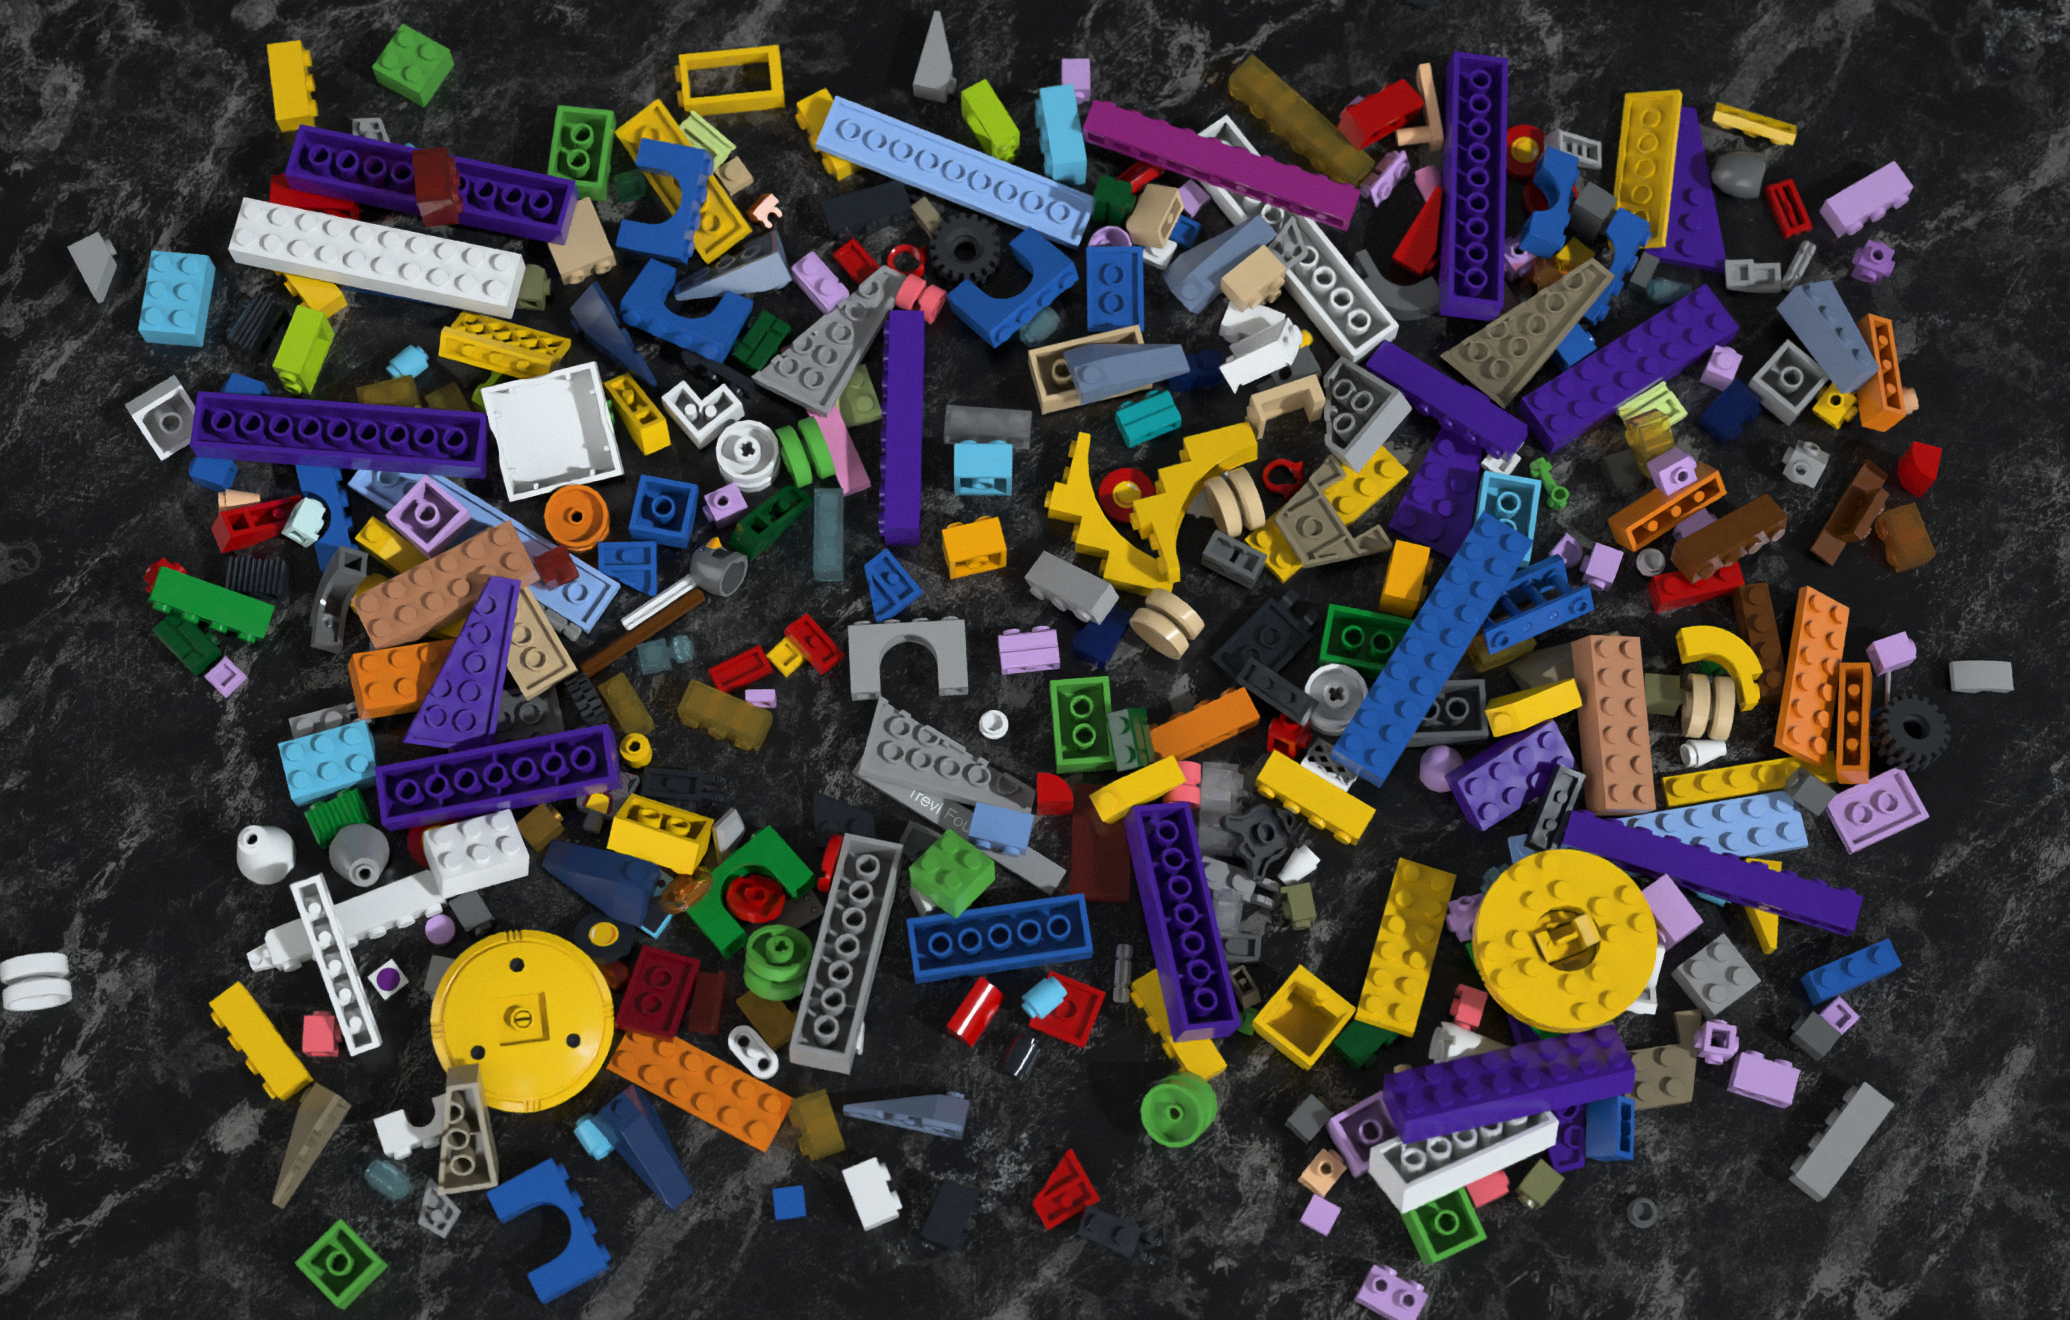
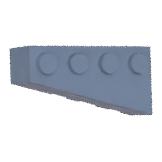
M1831 280L1798 285L1777 307V310L1841 394L1859 391L1880 369Z

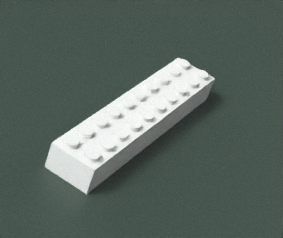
M1228 115L1198 134L1206 138H1217L1223 144L1232 147H1243L1249 153L1260 156ZM1199 181L1234 226L1257 215H1261L1279 234L1291 217L1295 218L1308 256L1286 271L1283 286L1340 356L1342 355L1357 365L1376 352L1385 339L1390 342L1396 337L1399 327L1397 322L1312 219Z
M245 197L243 198L228 248L236 263L512 319L526 268L522 255L518 253Z

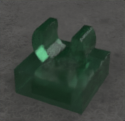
M632 169V171L614 175L621 204L648 197L641 169Z

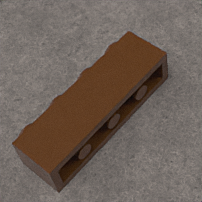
M1766 493L1674 543L1671 561L1691 584L1700 579L1706 580L1721 567H1730L1740 557L1757 552L1762 545L1770 541L1775 542L1779 540L1785 533L1788 516Z
M1768 583L1738 586L1732 595L1740 639L1752 649L1763 671L1757 680H1753V683L1756 682L1760 690V699L1756 705L1781 702L1786 670Z

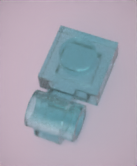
M681 635L671 639L672 644H670V647H667L665 638L636 645L643 675L672 669L670 661L672 658L676 659L677 663L691 661L695 653L692 640H689L687 635Z

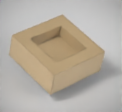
M738 156L714 170L715 176L729 196L753 183V177Z

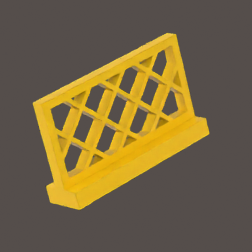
M463 310L451 327L445 326L441 331L439 356L520 379H529L552 373L570 348L571 339ZM466 321L472 322V323H475V324L468 325V324L466 323ZM485 332L486 334L477 335L476 333ZM508 339H511V340H512L511 342H503V341H502V340H508ZM539 347L540 349L531 350L530 348Z

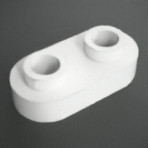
M738 1026L731 1031L728 1038L729 1047L751 1074L758 1079H769L774 1076L779 1067L778 1058L756 1031L749 1026ZM745 1037L750 1040L747 1047H740L738 1044L741 1038ZM761 1060L769 1061V1066L767 1069H760L758 1063Z

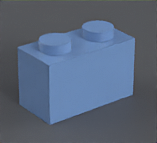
M976 802L968 834V842L973 843V846L980 850L989 851L991 847L1002 850L1001 853L1006 856L1019 857V854L1026 856L1034 823V815Z

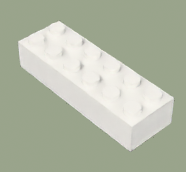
M1551 1111L1404 1145L1400 1137L1397 1136L1371 1148L1369 1173L1403 1214L1555 1145L1558 1120Z

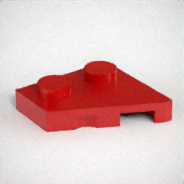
M1072 1149L1066 1152L1064 1158L1032 1203L1047 1231L1082 1212L1085 1205L1092 1206L1100 1201Z

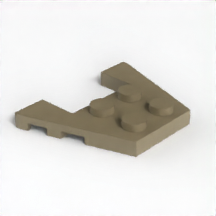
M1333 454L1327 457L1321 467L1312 474L1307 483L1290 499L1273 521L1304 569L1385 552L1393 547V544L1379 524L1353 538L1324 495V490L1346 478V473Z
M1701 1009L1675 1012L1673 1014L1679 1044L1627 1051L1636 1068L1633 1092L1623 1094L1622 1096L1635 1100L1634 1111L1690 1103L1692 1101L1698 1048L1693 1047L1695 1031L1700 1030ZM1614 1022L1605 1023L1602 1026L1614 1025Z

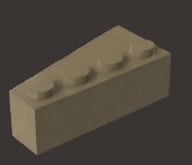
M479 1063L449 1067L437 1195L498 1187L499 1163Z

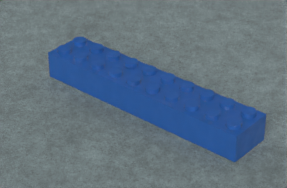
M1485 511L1482 512L1337 741L1329 758L1381 788L1527 555L1533 543L1532 539Z

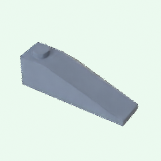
M1257 215L1180 254L1161 275L1172 293L1190 312L1200 314L1222 292L1220 290L1221 278L1262 245L1267 247L1278 236V233L1261 215Z
M775 229L742 245L744 250L735 256H730L729 254L720 258L721 261L714 268L704 267L676 283L675 297L677 301L724 296L727 291L735 294L768 291L772 288L780 289L786 286L792 280L791 267L777 230Z
M1089 344L1063 352L1081 405L1190 372L1181 344Z
M947 1091L946 1095L937 1094L844 1105L843 1114L854 1118L962 1140L969 1100H964L963 1094Z

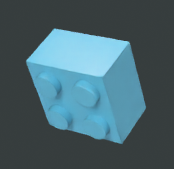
M964 440L960 444L954 443L955 495H1012V444H1006L1005 441L994 440L989 442V444H978L973 440Z

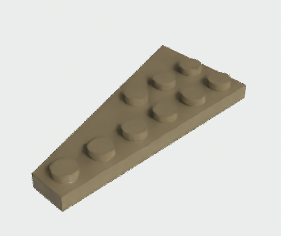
M1591 258L1564 275L1557 282L1539 291L1532 298L1522 302L1440 356L1502 408L1507 409L1616 276L1597 260Z

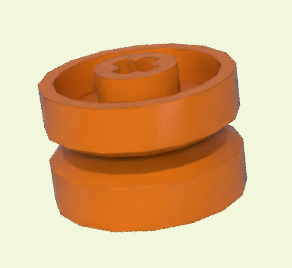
M574 484L562 487L551 496L546 504L544 518L547 530L557 545L569 552L584 553L593 551L598 547V542H604L609 534L611 525L609 509L600 494L588 486ZM576 515L579 518L582 517V520L574 522L572 518Z

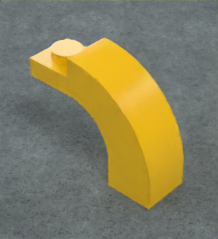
M1692 626L1681 628L1675 637L1682 664L1696 661H1711L1721 665L1734 680L1740 712L1752 710L1760 699L1759 686L1756 682L1753 683V680H1757L1763 673L1759 660L1752 649L1738 636L1718 627Z

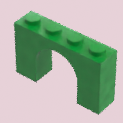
M770 825L764 829L757 830L750 837L749 842L741 848L734 849L728 855L727 860L720 866L711 868L705 874L704 879L698 883L702 886L699 894L691 901L680 905L683 911L726 960L748 943L745 931L725 908L726 890L733 880L754 873L770 876L779 883L795 903L818 884L812 871Z

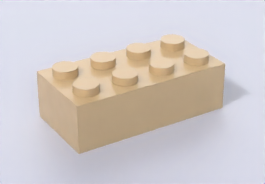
M1139 324L1029 350L1028 364L1042 414L1081 405L1063 352L1089 344H1144ZM1152 384L1145 385L1104 399L1130 394L1146 389H1151Z

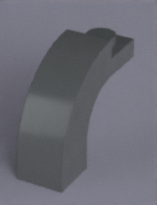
M1366 249L1355 253L1352 265L1353 270L1393 319L1418 320L1439 312L1440 289L1432 276L1411 286L1395 285L1382 277Z
M340 545L331 557L320 580L312 606L309 627H312L311 647L336 654L342 650L347 611L356 589L366 578L368 553Z

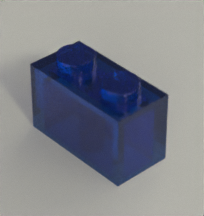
M1114 605L1100 625L1089 620L1085 629L1079 628L1073 638L1072 644L1075 645L1074 655L1104 671L1130 627L1129 620L1133 614Z

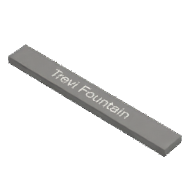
M862 758L852 771L855 776L945 832L950 828L968 842V834L974 814L972 811L950 799L858 775ZM991 847L989 851L980 850L995 863L1050 897L1067 872V870L1030 847L1027 848L1026 856L1019 854V857L1006 856L1001 853L1002 850Z

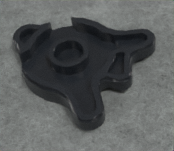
M1258 804L1246 809L1241 815L1227 814L1220 818V826L1224 831L1238 837L1239 842L1234 846V853L1246 861L1249 879L1253 882L1263 880L1269 864L1280 859L1289 848L1286 847L1287 836L1291 835V830L1295 824V816L1288 809H1272L1266 806V804Z

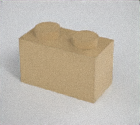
M1147 184L1143 194H1140L1138 197L1137 206L1133 214L1128 217L1126 228L1133 244L1160 249L1164 248L1184 208L1178 188Z

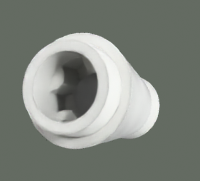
M1687 740L1680 747V755L1684 765L1687 767L1692 766L1693 768L1724 756L1727 751L1723 740Z
M1303 844L1299 849L1295 848L1277 877L1286 886H1291L1314 871L1320 859Z

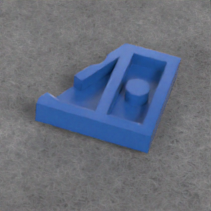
M598 542V571L648 596L655 597L658 595L657 542Z
M887 548L864 565L876 624H883L885 620H890L923 595L921 588Z

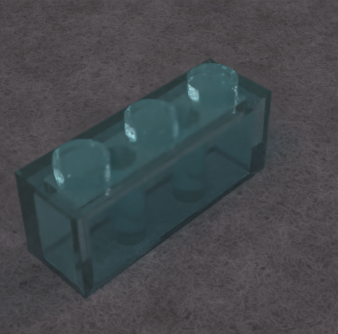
M815 488L813 572L815 581H844L845 497L843 488Z

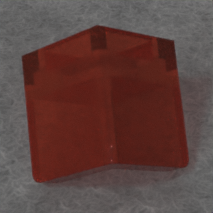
M565 544L533 558L549 592L580 576Z

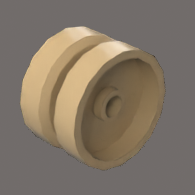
M1244 467L1229 471L1226 481L1220 476L1204 481L1203 486L1207 504L1220 532L1233 538L1241 535L1242 524L1248 530H1254L1265 525V513L1261 499L1251 476Z
M1154 588L1145 600L1147 608H1138L1130 618L1129 623L1137 635L1155 650L1169 658L1179 660L1189 647L1187 639L1195 640L1205 625L1200 616L1179 597L1162 588Z
M1690 673L1685 682V698L1681 707V729L1683 736L1700 738L1706 730L1710 739L1726 741L1729 737L1734 717L1735 684L1733 678L1715 676L1711 683H1709V679L1705 674Z

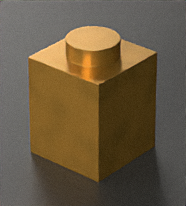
M543 803L516 824L520 834L536 853L565 831L560 823L564 820L563 817L553 806L548 809Z

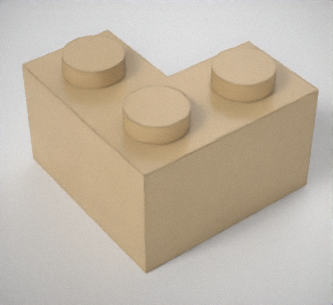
M1262 245L1221 278L1220 290L1243 313L1249 307L1254 309L1258 305L1263 306L1268 301L1272 303L1280 297L1283 292L1282 287L1285 283L1284 278L1287 268L1265 245Z

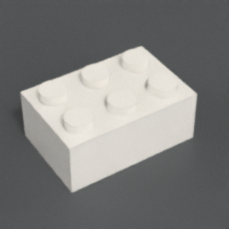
M510 809L424 832V854L442 899L528 876L529 854Z

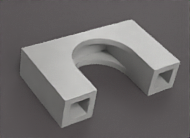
M948 616L941 618V621L916 618L912 622L901 623L900 620L891 619L885 620L883 624L858 621L854 625L848 626L852 701L879 699L881 696L880 664L882 658L890 648L903 642L919 643L932 652L938 666L939 696L968 694L964 620Z

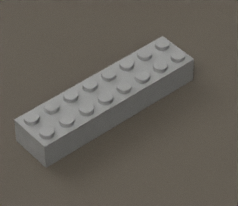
M845 833L789 1047L791 1063L850 1074L903 863L902 844Z

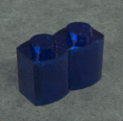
M1207 349L1195 355L1184 353L1190 372L1166 379L1167 390L1172 392H1184L1195 386L1201 388L1215 387L1224 380V375L1219 368L1220 365L1224 364L1222 351Z
M1737 377L1702 414L1697 423L1723 445L1728 439L1734 442L1744 430L1741 425L1747 419L1752 422L1762 411L1759 405L1763 398Z

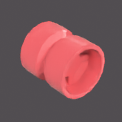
M910 274L903 282L897 294L895 306L902 310L924 311V321L931 324L941 311L947 292L935 285L926 286L925 280Z
M1177 761L1187 782L1164 794L1162 804L1187 801L1191 810L1200 807L1201 790L1196 785L1201 782V765L1190 761Z

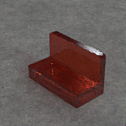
M719 970V974L697 971L689 1032L719 1036L728 980L726 971Z

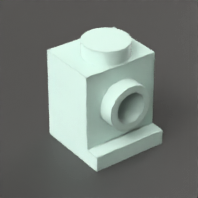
M307 497L298 502L282 534L306 548L317 541L319 537L317 533L324 524L322 516L326 509L323 508V504Z

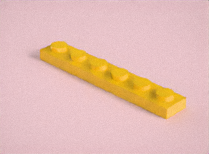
M1827 751L1825 766L1818 768L1797 757H1789L1663 777L1660 781L1666 808L1784 790L1783 788L1791 773L1797 771L1800 766L1826 783L1838 781L1834 751Z

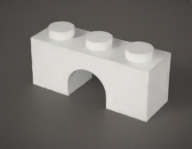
M446 1093L432 1098L435 1116L427 1126H412L408 1113L403 1109L374 1120L384 1153L389 1158L394 1157L395 1160L412 1155V1150L423 1146L424 1149H429L441 1144Z

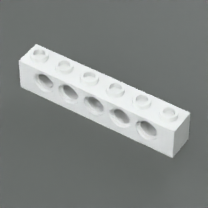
M323 873L292 883L290 887L351 1056L381 1046L383 1041Z

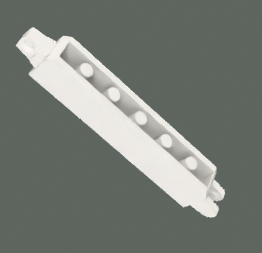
M424 870L338 903L334 907L349 949L359 944V940L367 937L376 939L384 936L387 933L386 930L396 926L398 928L408 927L415 923L414 919L424 915L426 917H433L441 914L443 908L449 906L447 900L456 896L442 899L432 872ZM302 918L268 930L265 936L266 943L247 953L250 966L254 972L275 967L279 971L290 972L300 968L302 962L310 959L317 961Z

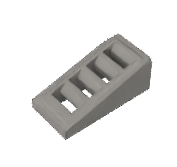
M1559 129L1545 136L1544 151L1550 146L1579 157L1577 167L1597 170L1602 168L1601 142ZM1587 148L1589 149V158H1587Z

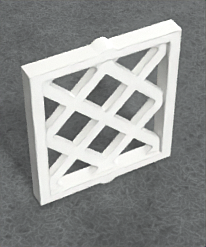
M1319 737L1314 745L1309 748L1301 766L1347 792L1353 781H1356L1358 775L1329 758L1334 745ZM1321 746L1323 752H1316L1315 748ZM1314 756L1316 762H1309L1308 758ZM1319 756H1326L1328 762H1321ZM1325 767H1332L1334 772H1327ZM1337 767H1344L1346 772H1339ZM1342 777H1349V783H1345Z

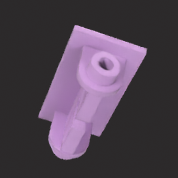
M1402 150L1400 154L1397 151L1388 152L1376 166V171L1381 173V175L1371 172L1364 182L1360 184V194L1365 198L1371 196L1376 208L1384 199L1389 197L1392 189L1398 182L1406 177L1410 165L1405 151Z

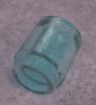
M1046 306L1038 311L1027 324L1019 328L1021 333L1019 337L1029 347H1040L1057 330L1060 318L1055 311Z
M375 1159L364 1174V1179L368 1181V1185L391 1201H395L397 1198L403 1199L411 1188L409 1183L410 1176L387 1160Z

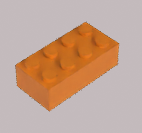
M456 638L352 654L348 663V669L359 719L364 720L418 711Z

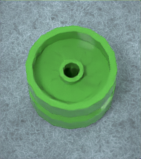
M814 416L799 421L800 440L796 431L790 425L775 430L783 462L797 488L812 483L813 477L809 465H812L816 475L821 479L836 474L826 441Z
M769 925L756 930L749 937L746 948V962L743 975L746 986L754 994L764 999L775 1001L790 1000L801 995L806 986L813 947L810 939L803 932L791 926Z
M1176 1071L1165 1076L1147 1093L1141 1106L1142 1123L1148 1134L1158 1143L1168 1147H1184L1194 1142L1211 1125L1217 1112L1216 1095L1210 1084L1201 1076L1189 1071Z

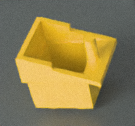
M1299 965L1256 1016L1251 1026L1256 1029V1033L1300 1068H1305L1309 1071L1357 1009L1302 965Z

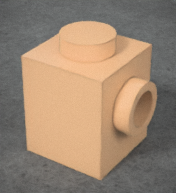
M1323 1148L1298 1181L1314 1194L1323 1198L1347 1168L1342 1164L1344 1159L1332 1149L1327 1152Z

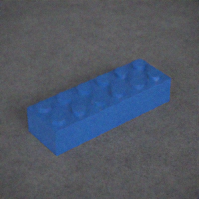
M1084 893L965 910L956 919L948 913L906 919L915 984L1092 958L1093 955Z

